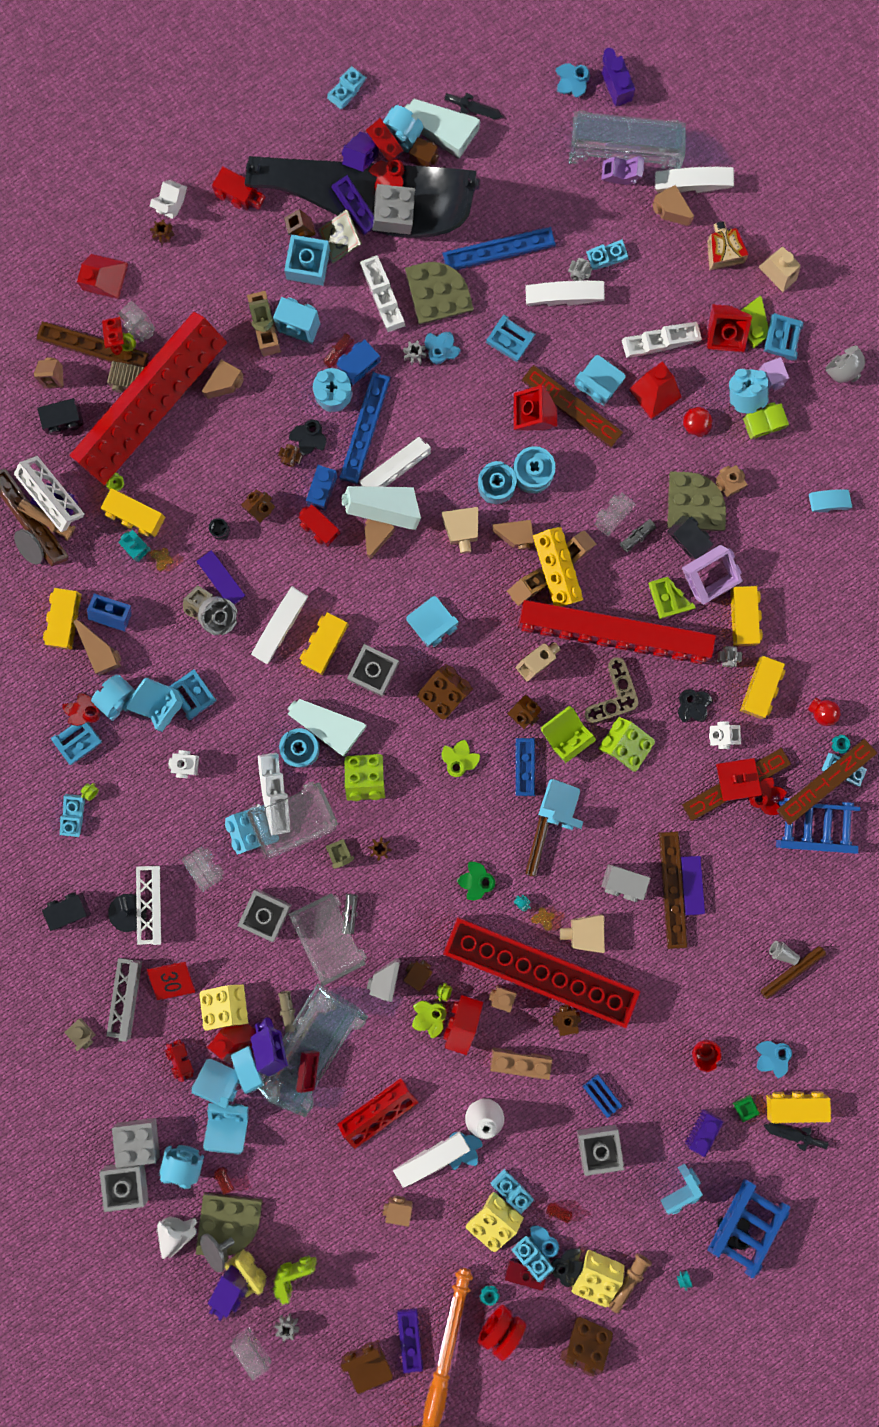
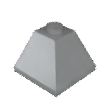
M400 958L394 959L375 972L373 978L369 977L367 989L370 990L371 996L392 1002Z

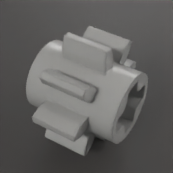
M578 258L576 262L572 260L568 272L571 273L570 277L574 281H583L584 279H589L592 268H590L589 261Z
M418 340L416 343L409 341L408 348H403V352L406 353L404 360H410L411 365L417 362L421 364V358H426V353L423 352L425 345L420 346Z
M723 647V651L718 652V661H722L723 667H737V662L742 661V652H737V647Z
M290 1313L286 1317L280 1315V1322H276L274 1326L276 1329H279L276 1337H282L283 1342L288 1338L294 1340V1333L299 1332V1327L295 1326L298 1318L293 1319Z

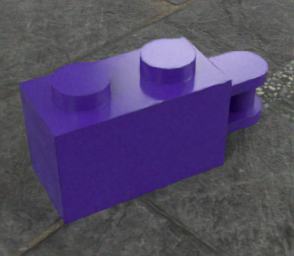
M606 48L602 58L604 64L602 75L614 106L617 107L633 100L635 87L623 57H617L613 48Z
M361 131L347 145L345 144L342 149L343 165L362 172L379 155V148L368 133L366 134Z
M266 1017L262 1023L258 1022L255 1024L256 1034L251 1036L257 1072L271 1077L288 1066L281 1031L275 1029L272 1020Z
M233 1265L222 1275L208 1302V1305L212 1307L209 1313L219 1317V1321H222L224 1317L227 1318L232 1311L236 1313L242 1304L240 1298L243 1299L249 1290L247 1287L248 1281L240 1270Z

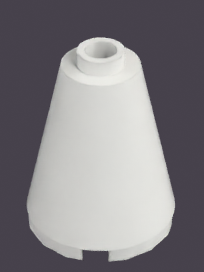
M485 1098L473 1102L467 1109L465 1116L466 1126L478 1138H492L503 1127L504 1113L495 1101Z

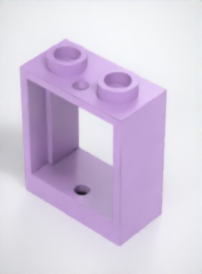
M719 545L682 567L695 599L703 605L742 582L740 576L742 572L739 566L735 564L733 560L735 555L730 548L727 549ZM722 558L728 575L704 588L698 571Z

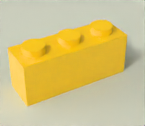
M112 488L101 506L106 517L114 521L117 518L122 521V525L130 529L135 527L139 529L138 533L149 537V535L156 537L166 518L162 513Z
M757 586L733 587L730 590L733 646H756L760 644L763 638L762 629H759V622L762 619L761 610H758V603L761 600L760 591H757Z
M54 588L49 598L51 608L46 616L48 626L43 634L45 645L72 650L76 630L74 620L78 618L82 594L77 591Z
M328 612L319 619L317 624L319 628L316 633H312L309 639V643H311L307 650L304 649L300 656L303 666L320 675L324 674L349 626L347 622Z
M765 656L758 659L740 709L741 712L759 719L770 715L773 707L770 704L772 699L776 698L779 691L777 687L778 682L785 675L784 663Z
M794 1091L792 1095H785L784 1092H772V1095H766L767 1119L771 1123L831 1122L830 1098L824 1092L812 1091L811 1094H804V1092Z

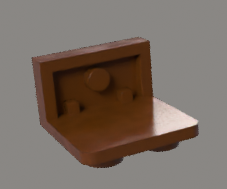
M444 664L418 692L417 697L440 719L445 720L474 689L466 679L457 674L452 666Z
M582 1317L576 1318L568 1348L561 1352L560 1360L565 1361V1365L568 1367L582 1369L583 1373L588 1376L594 1377L602 1373L613 1337L612 1331Z
M379 1340L366 1343L361 1348L348 1351L342 1356L340 1364L343 1373L348 1371L355 1391L358 1394L392 1379L393 1374Z

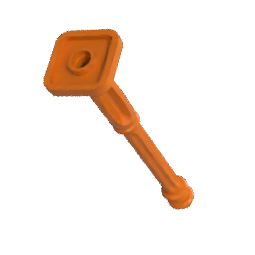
M461 1267L455 1273L457 1282L452 1286L454 1295L437 1370L433 1373V1380L426 1398L421 1427H439L443 1416L448 1381L450 1380L448 1373L466 1294L470 1292L468 1287L469 1281L473 1280L471 1270Z

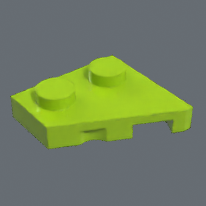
M761 296L741 310L752 315L747 341L753 348L767 339L769 330Z
M669 577L648 583L660 619L695 609V605L683 596L684 593L675 587Z

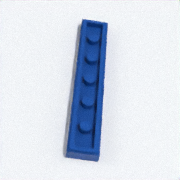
M547 227L442 252L446 265L455 270H460L555 247V240L552 228Z
M372 372L339 477L340 480L358 485L391 380L389 376Z

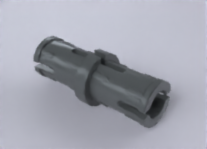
M648 519L620 542V546L628 553L636 544L642 543L644 538L656 529V525Z
M346 894L345 911L342 912L344 916L342 933L354 934L355 918L358 916V912H356L357 894ZM350 905H351V906H352V909H351V919H350V922H348V921H349Z

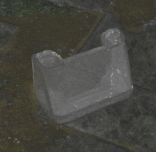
M309 782L303 786L304 789L300 793L267 807L257 804L249 808L247 816L264 860L276 857L336 830L338 822L320 782Z
M332 893L288 914L322 986L366 965L364 960L367 959L363 949H358L339 912L340 900L337 895L333 896Z

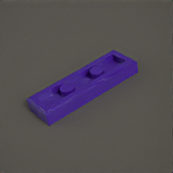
M347 175L334 183L332 189L345 209L349 211L351 218L364 236L373 230L374 215Z
M212 550L196 561L223 598L228 599L235 605L246 597Z
M701 856L681 857L685 915L705 914Z
M417 1308L397 1310L403 1373L423 1371Z

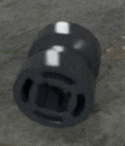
M216 518L210 522L209 532L215 539L222 541L229 537L230 527L225 520Z

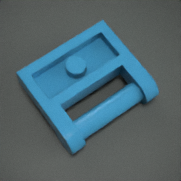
M774 313L771 316L764 352L782 356L788 360H796L800 330L803 329L804 322ZM790 327H791V328L793 329V331H792L790 346H789V350H788V349H786V344H787L789 329H790Z
M504 314L487 338L486 343L518 363L536 334L532 331H526L510 321L509 317ZM504 326L509 328L513 332L523 337L525 340H519L518 338H516L515 336L508 333L502 328Z
M195 669L169 686L178 691L183 702L181 707L186 713L185 716L188 721L217 701ZM183 686L197 706L193 710L178 690L180 687Z
M87 722L81 726L71 725L59 735L51 737V740L69 765H73L103 743ZM81 727L85 729V731L66 745L63 744L62 741Z

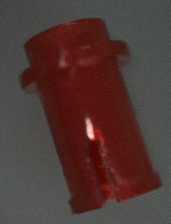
M220 1167L213 1172V1178L217 1180L223 1195L234 1189L227 1174V1169Z
M550 1202L546 1209V1214L550 1218L555 1217L566 1224L572 1218L573 1212L558 1206L556 1202Z

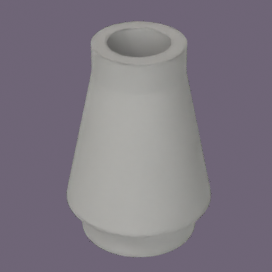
M782 941L773 942L769 949V954L772 955L773 959L796 965L799 962L800 955L796 954Z

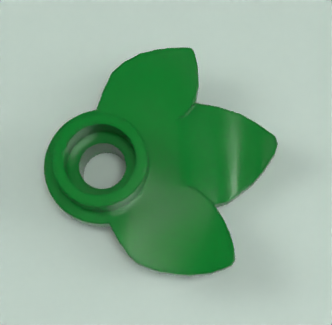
M468 862L469 872L457 879L458 884L468 890V900H479L485 892H490L495 887L494 877L487 873L485 867L478 862ZM484 879L489 880L488 886L482 885Z

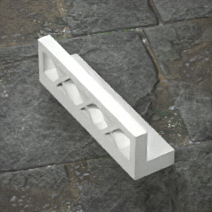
M418 437L360 480V485L362 487L388 486L431 453V447Z
M38 456L19 462L14 475L60 532L66 531L71 522L84 516L83 511ZM35 463L39 467L40 472L33 470L30 465ZM42 478L49 480L52 486L44 484ZM54 493L60 494L64 498L63 501L56 499ZM66 508L73 509L76 514L70 516Z
M136 866L137 945H161L160 866ZM140 870H152V879L147 884L140 879ZM140 882L144 885L142 889H140ZM146 887L152 892V898L147 903L141 899V892ZM146 907L152 911V918L148 922L141 918V912ZM152 920H153V928L149 925V923H150ZM146 927L153 931V940H141V932Z

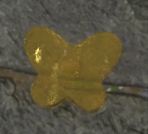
M163 548L161 551L152 550L150 552L151 557L157 560L156 568L158 571H164L168 564L173 563L167 548Z
M541 907L538 910L539 913L531 917V922L535 924L541 923L544 929L549 931L552 928L551 920L554 919L555 915Z

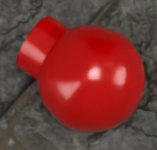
M816 697L808 708L813 713L814 719L822 726L836 724L841 716L837 703L830 700L822 701Z

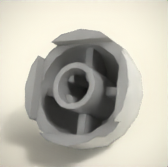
M857 345L844 350L845 354L842 356L837 355L826 366L827 373L834 381L839 383L855 382L861 377L860 373L865 366V357Z
M210 597L199 607L198 620L202 628L210 634L225 635L237 623V609L226 598Z

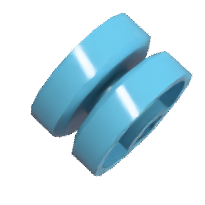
M531 446L523 449L517 455L513 466L517 478L516 485L520 490L527 493L536 494L544 491L551 484L555 474L553 456L541 447Z

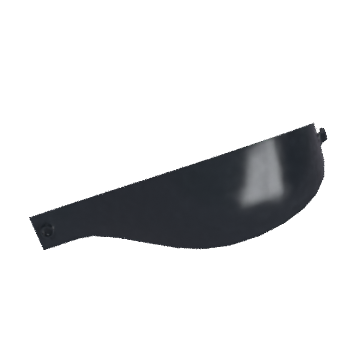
M249 156L244 183L246 187L286 191L338 216L346 209L332 189V185L348 175L374 215L377 177L371 174L369 169L375 163H371L362 172L343 165V161ZM403 165L402 187L415 188L411 233L401 234L372 231L394 237L422 238L446 234L459 228L469 217L474 192L480 188L481 180L476 178L477 171ZM398 167L392 169V172L398 171Z

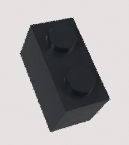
M74 398L37 407L42 429L47 434L57 435L63 430H76L79 426L84 425L79 403Z
M682 515L666 532L689 558L696 560L704 555L713 546V543L709 540L711 538L706 531L700 530L698 527L699 523L695 518Z
M76 892L64 896L66 900L58 902L57 899L47 903V908L42 909L50 931L91 915L83 893L77 895Z

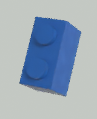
M363 340L362 342H357L352 347V351L347 355L343 354L336 364L339 370L346 373L353 386L381 361L380 355L366 340Z
M317 465L306 498L308 506L312 504L317 509L326 511L337 479L336 470Z
M98 594L93 595L87 608L88 620L124 632L132 616L131 605Z

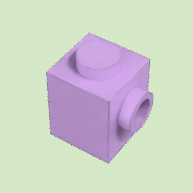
M781 357L764 363L759 369L766 373L768 390L772 388L778 390L784 387V384L789 379Z

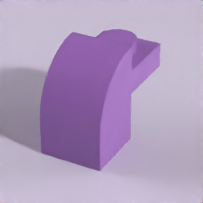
M637 156L624 160L612 157L604 160L601 180L614 184H635L637 179L643 175L644 158Z

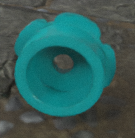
M845 735L835 736L832 739V749L835 752L843 754L850 748V740Z
M524 895L516 896L513 903L523 912L528 908L531 909L529 906L531 901Z
M680 1271V1275L677 1276L679 1286L688 1291L687 1288L693 1287L688 1271Z
M492 1285L490 1287H483L480 1294L481 1301L488 1306L494 1305L499 1300L497 1288Z

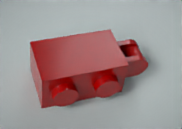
M222 166L212 184L216 197L221 200L226 199L238 209L248 210L249 206H252L259 210L266 199L265 195L259 192L257 188L245 186V177Z

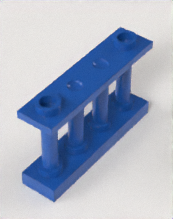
M785 798L784 801L778 802V805L782 806L790 798ZM842 802V806L815 804L805 812L804 838H802V841H794V837H792L793 823L788 825L785 822L784 837L782 836V840H776V848L858 854V846H852L850 835L852 811H860V807H854V803ZM813 808L824 809V828L821 843H813L814 839H812ZM832 809L844 810L843 834L840 845L833 844V840H831Z
M744 1179L707 1250L718 1258L721 1254H725L747 1267L744 1273L754 1279L755 1275L757 1276L762 1269L761 1264L783 1221L785 1222L789 1217L790 1206L781 1202L778 1207L755 1193L756 1185ZM753 1200L774 1213L770 1224L746 1211L745 1207L748 1201ZM743 1217L765 1231L760 1242L737 1229L736 1224L739 1218ZM730 1236H735L756 1249L751 1260L728 1247L727 1241Z

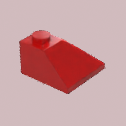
M90 254L81 264L77 283L83 291L119 299L128 263Z
M712 304L708 325L707 349L745 352L752 315L733 306Z
M663 361L649 370L629 389L650 419H653L682 398L673 374Z
M544 385L513 393L514 430H546L557 427V407Z
M249 1024L223 1027L207 1048L223 1061L233 1065L232 1054L248 1046L252 1050L251 1036L256 1034V1029Z

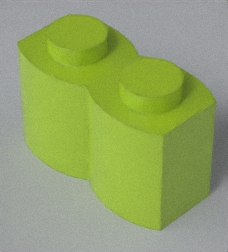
M776 402L767 404L765 409H756L757 412L749 413L743 418L750 440L782 430L789 425L782 403L776 404Z

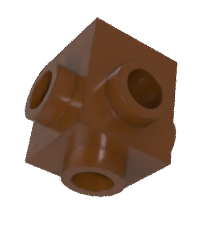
M257 489L251 492L241 504L249 515L259 523L268 517L275 508V505L271 502L272 497L267 492L261 493Z
M525 694L507 714L525 729L529 724L533 726L539 720L538 714L542 709Z
M567 1004L560 1005L559 1009H555V1015H552L553 1026L558 1028L559 1036L579 1034L580 1012H576L574 1007Z

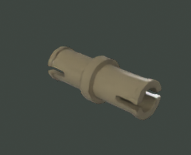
M283 991L278 993L281 1005L280 1015L283 1016L285 1032H293L297 1030L294 1016L296 1011L292 1005L291 991Z

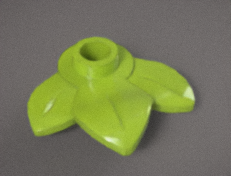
M466 740L458 742L453 749L444 746L441 754L442 760L447 764L448 773L453 777H460L466 770L474 769L480 759L479 754H470ZM454 764H458L460 766L459 771L453 770Z
M417 1002L413 1005L414 1010L418 1014L413 1020L412 1027L418 1031L428 1030L431 1038L437 1037L444 1028L443 1020L447 1015L446 1008L440 1003ZM434 1011H438L440 1016H435Z

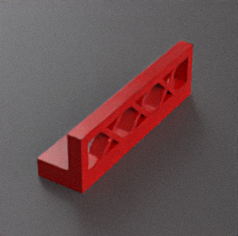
M400 1078L339 1122L338 1127L343 1138L356 1149L418 1104V1101L409 1091L402 1078ZM407 1098L410 1099L406 1104H401ZM389 1111H393L391 1115L385 1116ZM377 1123L374 1127L369 1128L371 1124ZM362 1134V1135H361L359 1138H357L355 1141L352 1139V1138L355 1137L356 1135Z

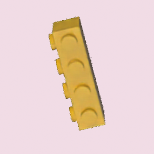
M552 528L533 535L553 604L564 607L582 601V591L579 587L576 571L572 564L562 528Z

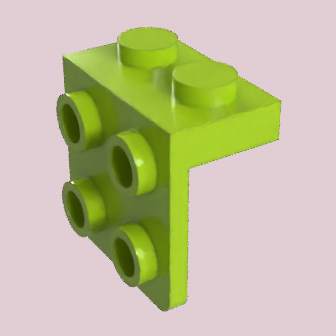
M571 706L565 708L541 727L542 733L554 752L565 763L596 741L595 737L582 724Z
M618 717L598 749L616 758L627 768L636 772L655 744V740L631 721Z
M381 754L345 757V792L347 801L379 800L385 798L383 756Z
M305 1256L299 1259V1262L293 1264L287 1262L278 1268L274 1281L276 1285L274 1293L276 1299H280L281 1305L290 1302L293 1290L290 1280L313 1273L317 1262L316 1257Z

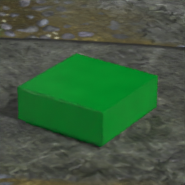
M751 1095L733 1103L742 1122L760 1114Z

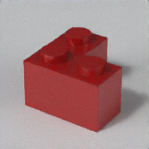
M461 995L459 1002H454L451 1013L455 1015L450 1017L448 1027L445 1030L443 1039L446 1040L444 1048L467 1055L476 1034L483 1006L482 1001Z

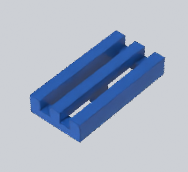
M598 1074L583 1085V1088L607 1118L612 1113L614 1114L618 1108L622 1107L621 1103ZM596 1080H598V1082L602 1085V1087L609 1094V1096L616 1103V1105H611V1103L608 1101L605 1095L594 1083ZM590 1085H592V1087L596 1090L599 1096L609 1107L608 1111H606L603 1105L599 1102L596 1096L589 1089Z

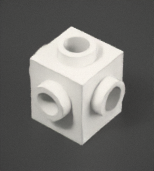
M717 722V726H710V745L718 746V749H730V745H741L740 725H729V722Z
M179 750L178 754H173L172 758H169L168 767L171 769V773H175L178 778H188V775H197L199 756L190 755V751Z

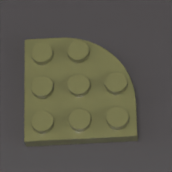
M426 262L405 267L419 325L474 310L465 280L452 267L439 262Z
M670 471L667 529L683 515L695 518L699 523L698 527L700 530L724 532L726 505L717 485L707 477L697 473Z
M205 1192L203 1194L196 1255H204L200 1244V1238L204 1234L211 1235L218 1245L231 1237L235 1244L227 1249V1256L234 1255L243 1250L252 1241L258 1230L263 1199Z

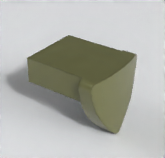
M263 299L250 302L249 308L253 319L251 322L252 326L261 332L268 331L274 324L268 300Z
M344 839L326 846L333 863V869L342 867L354 860V856H351Z

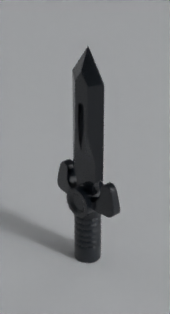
M449 93L445 95L444 100L459 105L460 113L468 114L469 111L494 120L504 117L499 109L476 101H468L474 98L469 93H466L465 97L461 98Z
M778 1123L763 1125L770 1134L797 1142V1147L803 1151H806L807 1145H814L823 1149L828 1148L827 1141L810 1136L811 1128L809 1127L801 1128L802 1131L806 1132L804 1135L800 1130Z

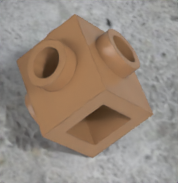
M737 465L724 467L719 471L720 474L716 478L717 487L720 491L724 492L726 498L747 486L745 474L741 469H738Z

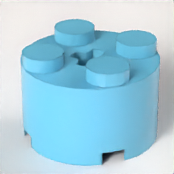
M395 105L394 108L390 109L383 122L403 148V151L408 153L424 126L419 118L415 120L412 117L413 113L410 110Z
M335 368L325 369L317 373L313 382V392L317 403L328 412L343 410L352 399L351 383L346 373Z
M738 369L730 379V404L735 407L736 411L749 414L757 412L756 409L764 408L767 405L768 378L764 371Z
M500 461L488 463L478 477V491L481 497L487 503L502 504L508 501L515 492L517 482L514 470ZM495 480H497L498 483H500L499 486H496V484H494Z
M114 675L102 684L104 688L101 692L97 690L91 699L94 705L112 721L119 716L122 710H128L126 703L135 692V689L120 675Z
M297 728L283 735L280 740L279 750L287 764L297 768H304L316 761L319 756L320 745L313 733L306 729ZM303 743L302 747L304 748V751H300L299 753H297L298 750L295 749L296 745L300 746V744Z
M172 1145L166 1147L159 1172L161 1182L179 1184L184 1189L191 1188V1185L199 1180L204 1155L200 1156L199 1150L190 1146L178 1145L175 1149H172Z

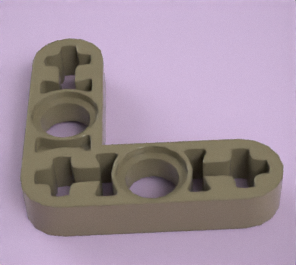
M613 658L608 663V671L617 697L588 707L584 712V717L589 723H596L632 711L638 706V698L626 663L622 658ZM614 661L622 665L619 668L620 674L625 673V675L619 676L616 679L614 675H618L616 669H612ZM620 679H625L628 682L627 689L622 690L618 687ZM626 697L634 700L632 707L625 705L622 706L623 711H620V705L617 700L620 699V703L627 701ZM608 703L615 704V713L610 714L606 711ZM602 705V711L605 717H602V713L596 715L595 720H593L592 717L588 716V714L591 713L590 709H593V711L596 712L601 710L599 706Z

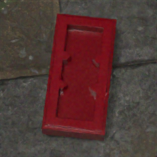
M319 1051L301 1052L297 1092L315 1091Z
M509 1259L504 1277L505 1281L543 1291L546 1278L541 1283H538L526 1266L519 1261Z

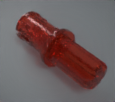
M344 333L337 344L332 345V350L323 359L324 365L331 368L344 354L347 348L354 342L353 338L349 339L350 335Z

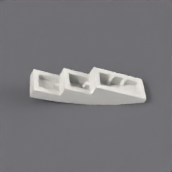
M692 167L656 171L655 190L657 193L663 192L673 185H676L679 192L696 190L697 193L734 187V168Z
M378 256L361 261V267L387 332L404 327V319Z
M562 281L526 285V304L528 306L547 304L548 306L567 304L571 306L605 301L604 281Z
M697 322L664 326L661 330L647 331L642 335L625 337L622 339L626 358L681 347L701 341L702 338Z
M293 586L289 589L251 655L266 664L270 663L274 653L281 645L288 630L292 628L308 598L306 594Z
M279 754L258 755L262 796L270 833L275 835L290 832L288 794L284 793L283 774L280 773Z
M459 1131L447 1140H442L428 1150L425 1149L395 1168L393 1172L404 1188L470 1151V1148Z

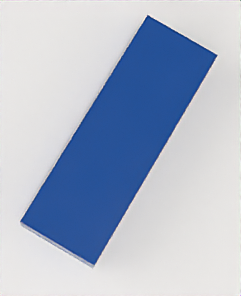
M535 738L515 739V796H535Z

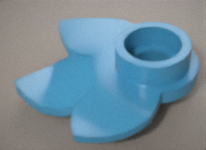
M568 63L556 68V73L562 78L558 83L557 92L562 94L572 92L575 98L585 92L586 83L590 77V72L586 66L578 65L575 67Z
M443 332L438 337L432 333L427 334L425 347L429 351L428 357L432 363L441 364L446 359H455L459 355L461 349L453 346L454 337L451 332Z
M764 1041L756 1046V1050L761 1054L757 1062V1069L759 1071L773 1070L777 1078H781L787 1073L788 1061L792 1057V1050L787 1044H775L772 1041ZM781 1049L785 1051L783 1056L778 1054Z
M458 1132L452 1133V1134L449 1136V1138L452 1137L453 1135H455V1134L458 1133ZM461 1133L470 1151L449 1163L454 1170L460 1166L461 1162L472 1166L477 1165L478 1155L476 1150L483 1146L478 1137L474 1135L465 1136Z
M536 1225L530 1227L531 1236L528 1238L547 1260L554 1257L559 1251L558 1241L550 1237L545 1228ZM547 1244L553 1245L551 1249H546Z

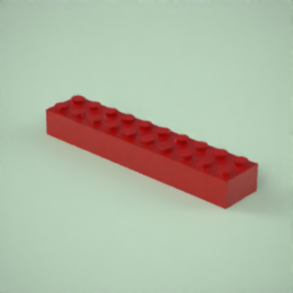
M193 311L69 456L95 479L105 485L228 342L205 317Z
M527 600L523 601L518 628H521V631L525 633L537 631L540 632V635L551 637L552 634L559 635V639L563 640L575 638L578 639V642L589 644V641L597 642L596 645L601 647L613 645L616 646L615 649L626 651L629 648L634 649V652L639 654L651 652L655 657L664 658L667 655L672 656L673 660L683 661V659L691 660L690 663L700 665L702 662L712 658L716 635Z
M459 916L456 918L443 951V955L623 1028H627L641 992L630 985Z

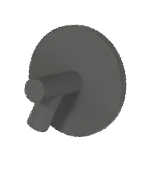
M18 530L14 535V540L19 552L30 563L40 564L44 560V553L40 543L27 530Z
M202 1235L200 1244L207 1262L216 1272L224 1271L225 1263L228 1261L227 1249L235 1244L234 1240L230 1237L218 1245L211 1235Z

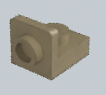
M197 585L183 599V611L188 616L198 620L199 607L205 600L213 597V595Z
M81 1018L64 1032L77 1046L75 1048L76 1051L82 1048L86 1050L93 1043L92 1038L96 1036Z

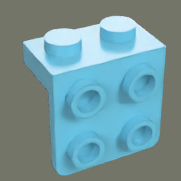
M595 355L584 371H580L577 375L574 385L580 391L591 396L595 402L605 406L625 379V374L601 356Z
M436 596L431 597L406 618L407 622L428 648L430 646L435 647L443 641L441 638L446 634L451 635L458 629L456 626L459 623L454 616L450 615Z
M145 678L126 703V708L151 718L155 729L163 732L165 727L170 724L175 713L180 710L183 702L176 689Z
M550 779L538 815L548 818L547 822L555 825L562 823V827L573 830L574 827L581 829L583 821L572 818L580 789L558 780Z
M264 805L225 818V827L230 833L231 845L237 855L276 842L279 838L278 834L271 835Z
M207 1059L191 1092L226 1109L229 1101H234L238 1092L236 1087L240 1082L235 1069L213 1059Z
M209 1103L207 1110L208 1123L203 1145L204 1150L241 1154L244 1148L249 1118L248 1107L242 1104L227 1105L225 1109L217 1104Z
M685 1163L679 1166L678 1169L687 1185L661 1199L667 1214H676L682 1210L683 1206L688 1203L694 1204L699 1201V1197L703 1196L698 1187L701 1184L692 1168L688 1169Z

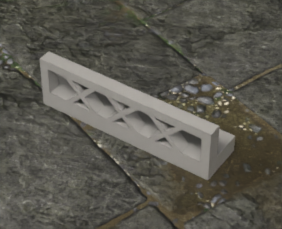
M118 958L106 1035L108 1037L119 1038V1041L125 1042L131 1039L142 961ZM122 963L130 964L128 976H125L121 971ZM125 981L127 987L126 994L123 996L118 989L119 985ZM122 1000L124 1007L123 1014L120 1016L116 1011V1004ZM119 1020L121 1022L120 1033L112 1032L113 1024Z

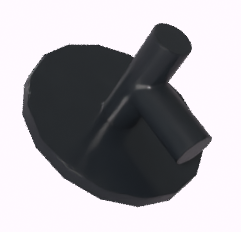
M122 894L111 902L108 909V917L111 924L117 930L132 932L137 929L136 895ZM147 908L141 912V918L144 921L147 917Z

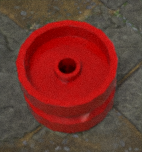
M500 1305L483 1326L478 1343L487 1350L492 1348V1354L500 1361H504L512 1354L522 1339L527 1326L526 1322L519 1316L512 1317V1311L505 1305Z

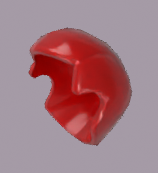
M694 407L689 409L684 415L683 426L689 434L703 437L712 429V416L708 410L702 407Z
M702 1040L692 1050L693 1062L700 1071H715L717 1063L722 1060L721 1048L715 1041Z

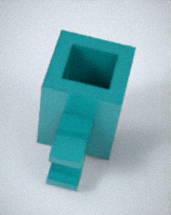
M133 530L125 532L118 542L136 562H139L151 551L148 545Z

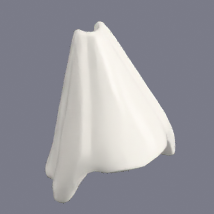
M167 1217L159 1221L157 1232L163 1259L167 1256L171 1258L195 1236L196 1230L194 1227L197 1222L195 1218L182 1221L179 1218Z

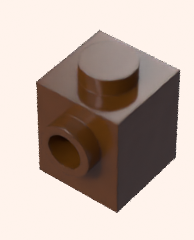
M417 137L409 153L410 162L417 166H436L439 160L438 146L430 140L425 141Z
M300 209L284 218L287 232L290 236L297 235L310 238L316 235L312 218Z
M423 959L421 961L416 960L415 963L411 961L405 969L407 974L403 981L420 992L433 972L430 969L432 965Z

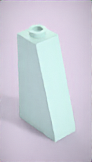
M413 99L410 104L405 106L406 109L413 113L412 117L415 120L417 118L421 120L424 126L421 134L458 159L480 129V120L478 118L417 99Z
M348 486L345 494L342 495V505L345 506L346 513L412 530H416L421 519L414 487Z
M301 699L298 701L294 700L288 708L290 711L288 713L289 716L343 757L367 727L362 722Z

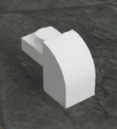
M172 180L164 181L159 197L151 199L150 207L155 208L157 213L173 219L183 204L187 187Z

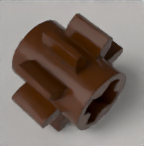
M164 219L160 222L154 221V228H150L151 233L154 234L152 236L153 240H159L161 245L167 242L171 243V236H175L172 231V224H166Z
M286 444L285 448L281 447L278 454L281 464L288 467H294L295 463L300 464L302 454L299 453L300 448L290 444Z
M380 837L379 842L372 839L374 845L368 846L369 849H373V853L370 856L377 855L378 861H380L383 855L385 858H388L387 851H392L387 846L390 841L383 842V837ZM379 843H382V847L386 848L381 854H378V850H375V846H379Z

